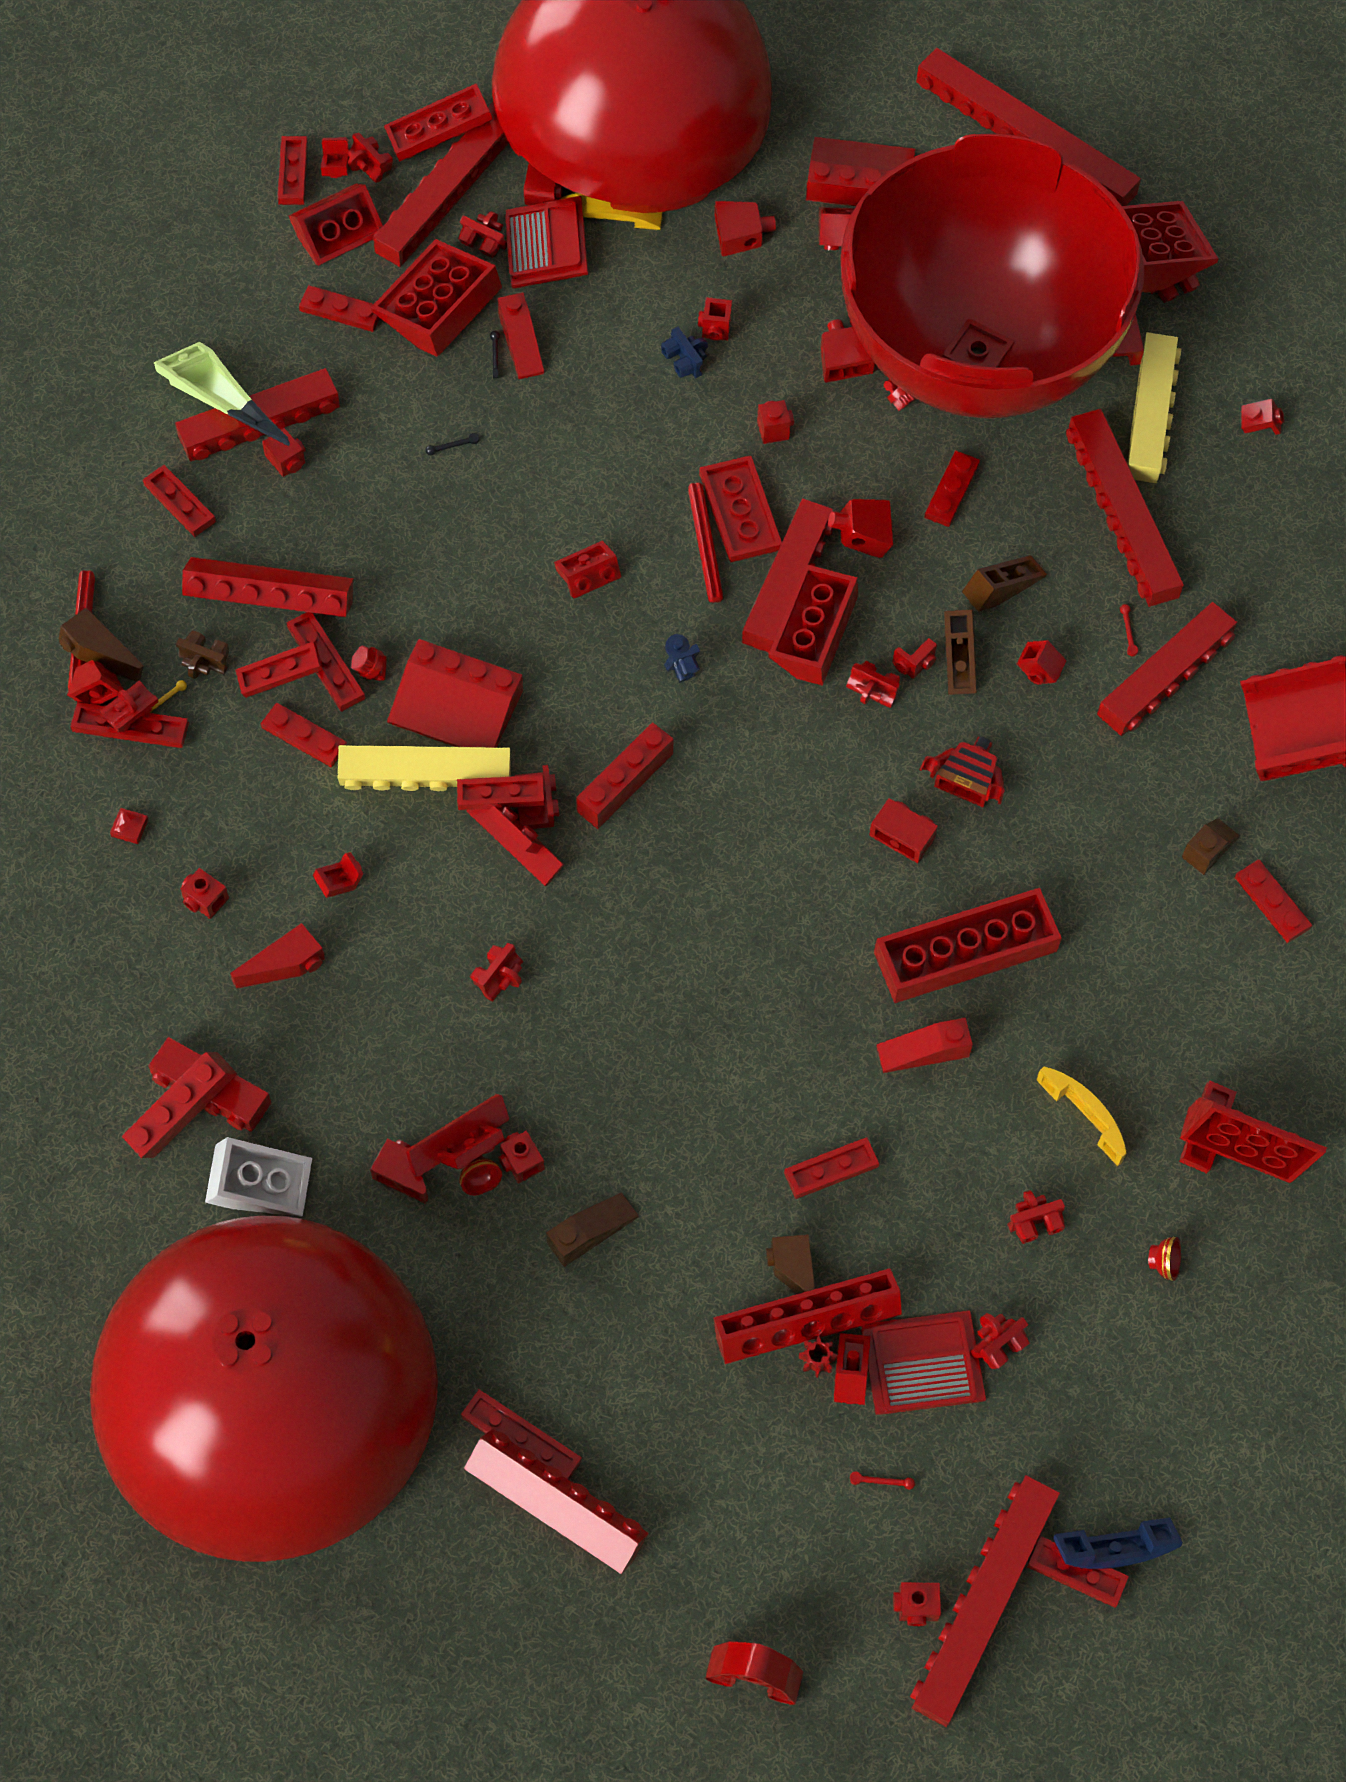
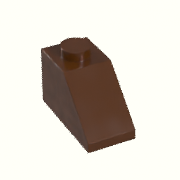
M1217 818L1205 824L1187 843L1182 858L1205 875L1236 842L1240 835Z
M809 1235L772 1237L771 1248H766L767 1266H773L774 1276L796 1294L814 1290Z

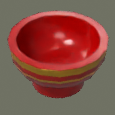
M480 1155L471 1161L469 1166L461 1170L459 1180L461 1188L466 1194L473 1196L491 1191L501 1181L502 1171L494 1161Z
M1169 1237L1161 1241L1159 1245H1151L1148 1256L1149 1268L1156 1269L1163 1278L1172 1281L1177 1279L1181 1263V1244L1178 1237Z

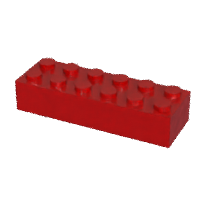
M1037 888L877 938L874 954L895 1004L1055 953L1062 938L1041 889Z

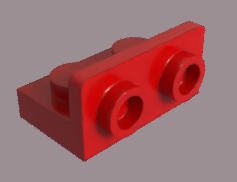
M603 540L554 562L556 571L568 584L570 595L573 598H577L621 578L617 557Z
M542 765L543 772L515 775H543L544 806L518 807L519 822L532 829L554 827V817L559 816L558 799L552 800L551 791H556L555 774H549L548 765Z

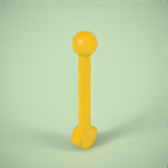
M179 680L176 683V687L158 699L159 703L152 707V711L178 691H184L187 688L186 682Z

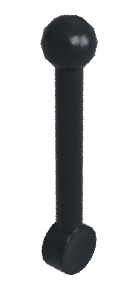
M498 331L490 333L493 347V379L499 378L498 340L500 334Z
M472 433L469 435V438L435 447L428 445L425 452L431 456L440 450L467 443L477 444L479 442V435Z

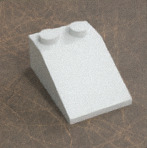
M227 1137L215 1145L205 1203L230 1209L302 1217L312 1158Z

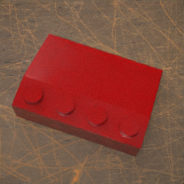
M814 137L806 200L857 206L865 193L882 176L899 164L915 157V149Z
M1183 201L1122 206L1136 230L1142 249L1144 262L1142 292L1164 290L1218 263L1216 253Z
M435 239L371 306V311L417 348L438 357L499 292L502 285L494 264Z
M418 639L406 664L387 723L454 747L497 748L523 692L522 674Z
M1200 1097L1188 1108L1180 1136L1181 1140L1288 1183L1293 1182L1323 1156L1327 1147L1304 1139L1295 1133L1287 1132L1272 1126L1268 1122L1245 1115L1241 1111L1220 1105L1214 1100Z

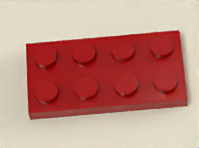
M476 83L384 125L400 162L428 148L436 147L439 143L450 138L460 136L463 132L474 127L482 126L493 118Z
M752 456L699 467V474L730 563L779 551L782 541Z

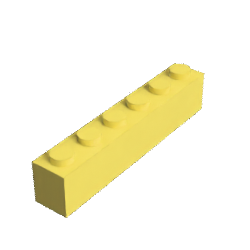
M1149 332L1145 336L1127 465L1134 480L1157 483L1159 474H1165L1167 458H1163V452L1168 451L1170 436H1166V429L1170 430L1173 414L1168 412L1169 407L1173 408L1176 395V392H1172L1171 389L1172 386H1176L1179 370H1174V365L1179 364L1181 348H1177L1178 337Z
M339 745L338 781L340 786H344L348 790H360L362 786H373L375 790H389L390 786H401V789L406 791H416L419 787H430V790L446 791L447 787H457V779L511 777L510 748Z

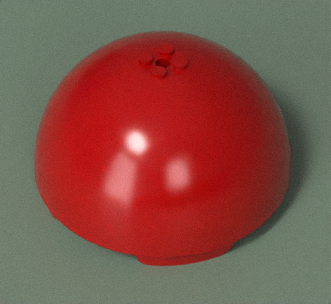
M521 0L504 29L496 52L492 76V97L498 120L511 148L517 156H523L528 163L543 175L574 192L610 202L613 209L638 213H657L680 209L702 201L708 196L710 191L731 180L752 160L764 140L770 121L772 103L771 67L759 27L743 0Z
M970 134L959 138L954 145L933 149L899 164L871 186L852 212L845 229L841 249V282L848 316L859 341L876 366L895 385L917 400L948 413L974 418H1003L1034 412L1062 400L1085 385L1106 365L1123 341L1135 316L1144 284V262L1138 235L1121 204L1095 178L1081 168L1064 160L1062 153L1057 148L1047 143L1014 135ZM979 347L982 348L985 352L982 354H975L972 352L971 349Z
M251 1216L231 1219L199 1229L161 1251L131 1280L115 1302L105 1321L93 1360L90 1403L94 1434L102 1459L113 1482L132 1508L157 1531L194 1551L217 1558L249 1562L290 1559L329 1547L352 1535L372 1521L402 1490L419 1463L433 1427L438 1393L437 1363L432 1338L412 1294L400 1277L380 1257L362 1243L329 1226L305 1219L286 1216ZM246 1334L254 1336L255 1344L252 1348L242 1350L237 1347V1341L241 1336Z

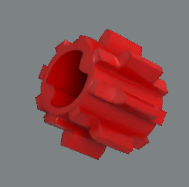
M820 1336L817 1337L814 1343L804 1341L806 1350L799 1353V1359L806 1362L803 1371L813 1370L817 1378L820 1375V1371L824 1370L831 1373L832 1367L830 1363L837 1361L838 1356L833 1351H830L833 1347L832 1341L825 1344L821 1342ZM817 1351L825 1355L822 1357L821 1362H815L810 1357H814Z

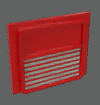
M582 196L506 210L508 264L512 288L588 275Z
M970 1311L874 1322L861 1326L862 1335L871 1336L868 1373L876 1415L986 1401L979 1358H974L970 1352L976 1346Z

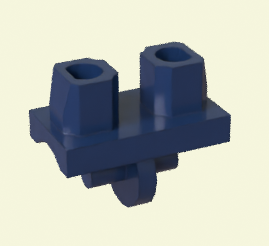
M679 327L672 329L671 338L661 343L662 354L666 359L676 355L680 356V359L674 361L675 372L680 378L693 374L695 379L702 376L700 367L703 364V360L707 357L705 351L708 348V342L704 338L695 339L694 336H690L687 339Z
M674 634L665 643V650L669 658L664 665L667 672L674 670L680 683L695 677V673L700 670L696 661L700 650L697 644L692 645L689 650L690 645L687 638L680 634Z

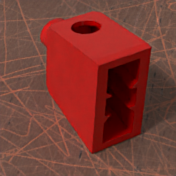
M715 201L714 218L721 256L759 248L762 246V233L776 231L775 217H760L758 205L755 202Z
M839 319L829 322L827 325L829 331L824 332L821 337L824 382L873 374L875 363L866 353L854 328H844L842 320Z
M852 499L841 512L832 511L830 513L828 526L841 529V543L845 547L882 558L893 546L890 500Z

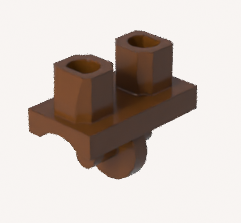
M192 630L185 639L179 638L175 645L179 648V657L183 659L182 666L188 668V676L196 679L200 673L208 675L210 669L225 674L228 668L226 659L229 653L227 643L215 640L210 649L203 647L206 642L205 636Z

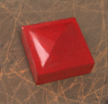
M120 808L110 831L111 837L139 844L149 820L148 816Z

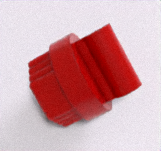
M890 379L884 382L885 390L891 393L887 396V399L891 404H894L898 411L916 399L900 389Z
M362 645L352 656L351 668L358 671L359 675L366 679L374 678L376 681H384L387 657L382 651L374 647L367 648Z

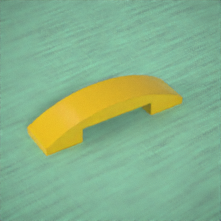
M579 193L561 198L582 196L583 214L587 218L635 222V228L660 230L662 212L638 213L616 210L611 207L610 202L594 199Z
M1045 1066L1040 1069L1037 1077L1040 1085L1056 1101L1066 1095L1102 1133L1097 1145L1119 1166L1126 1155L1125 1144L1116 1122L1106 1107L1090 1090L1070 1076Z

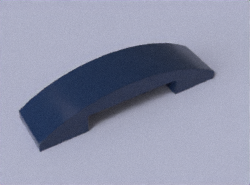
M1170 1517L1142 1521L1139 1530L1087 1537L1085 1531L1080 1530L1055 1534L1053 1538L1065 1564L1087 1569L1116 1568L1141 1563L1169 1553L1181 1547L1183 1543Z

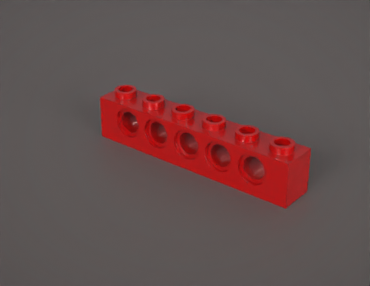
M889 1268L714 1317L716 1340L725 1364L804 1341L817 1339L818 1336L824 1337L902 1315L900 1289Z

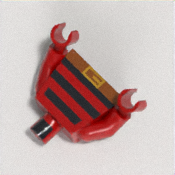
M977 737L973 746L960 742L956 748H949L935 757H925L919 770L930 771L931 778H934L937 773L934 787L983 808L988 799L997 800L999 805L1002 803L1005 792L1002 771L996 766L997 757L989 753L992 747V742L989 739Z

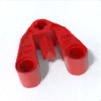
M726 1642L713 1646L705 1679L726 1687H733L736 1679L768 1687V1698L781 1703L795 1705L804 1672L792 1659L767 1646L746 1642Z

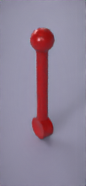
M1123 604L1120 607V613L1124 617L1129 644L1127 654L1129 656H1136L1138 647L1134 645L1129 619L1130 606Z
M857 1471L850 1474V1482L853 1485L866 1482L904 1486L908 1490L915 1487V1481L911 1477L901 1480L862 1476Z

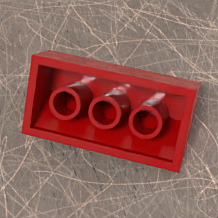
M805 564L768 657L796 679L823 686L859 596L857 577Z

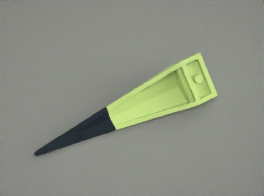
M197 342L154 362L156 371L169 379L170 385L290 446L289 438L254 403L223 365L215 352L208 346Z

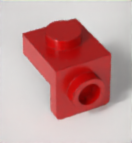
M346 137L323 138L322 177L340 178L348 176V160L350 158L347 155L349 152L348 139Z
M1273 399L1241 406V428L1244 433L1271 428L1275 435L1281 434V424L1285 421L1282 408L1277 407Z
M928 638L911 656L900 647H897L894 650L892 663L901 674H908L914 679L923 669L928 670L935 663L937 644Z
M351 852L343 855L339 863L317 868L312 876L325 897L329 898L355 890L363 876V871L360 863L356 861Z

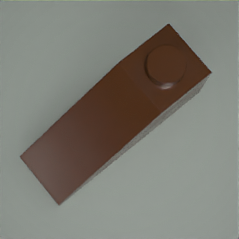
M1029 555L977 569L962 593L977 611H982L1000 605L1042 580L1047 574L1034 558Z
M87 608L61 625L59 642L65 651L71 652L77 659L85 662L94 660L103 664L109 671L136 682L141 678L144 665Z
M972 609L944 611L948 695L977 693L974 611Z
M621 1192L570 1216L546 1232L547 1244L563 1267H565L639 1218V1215Z

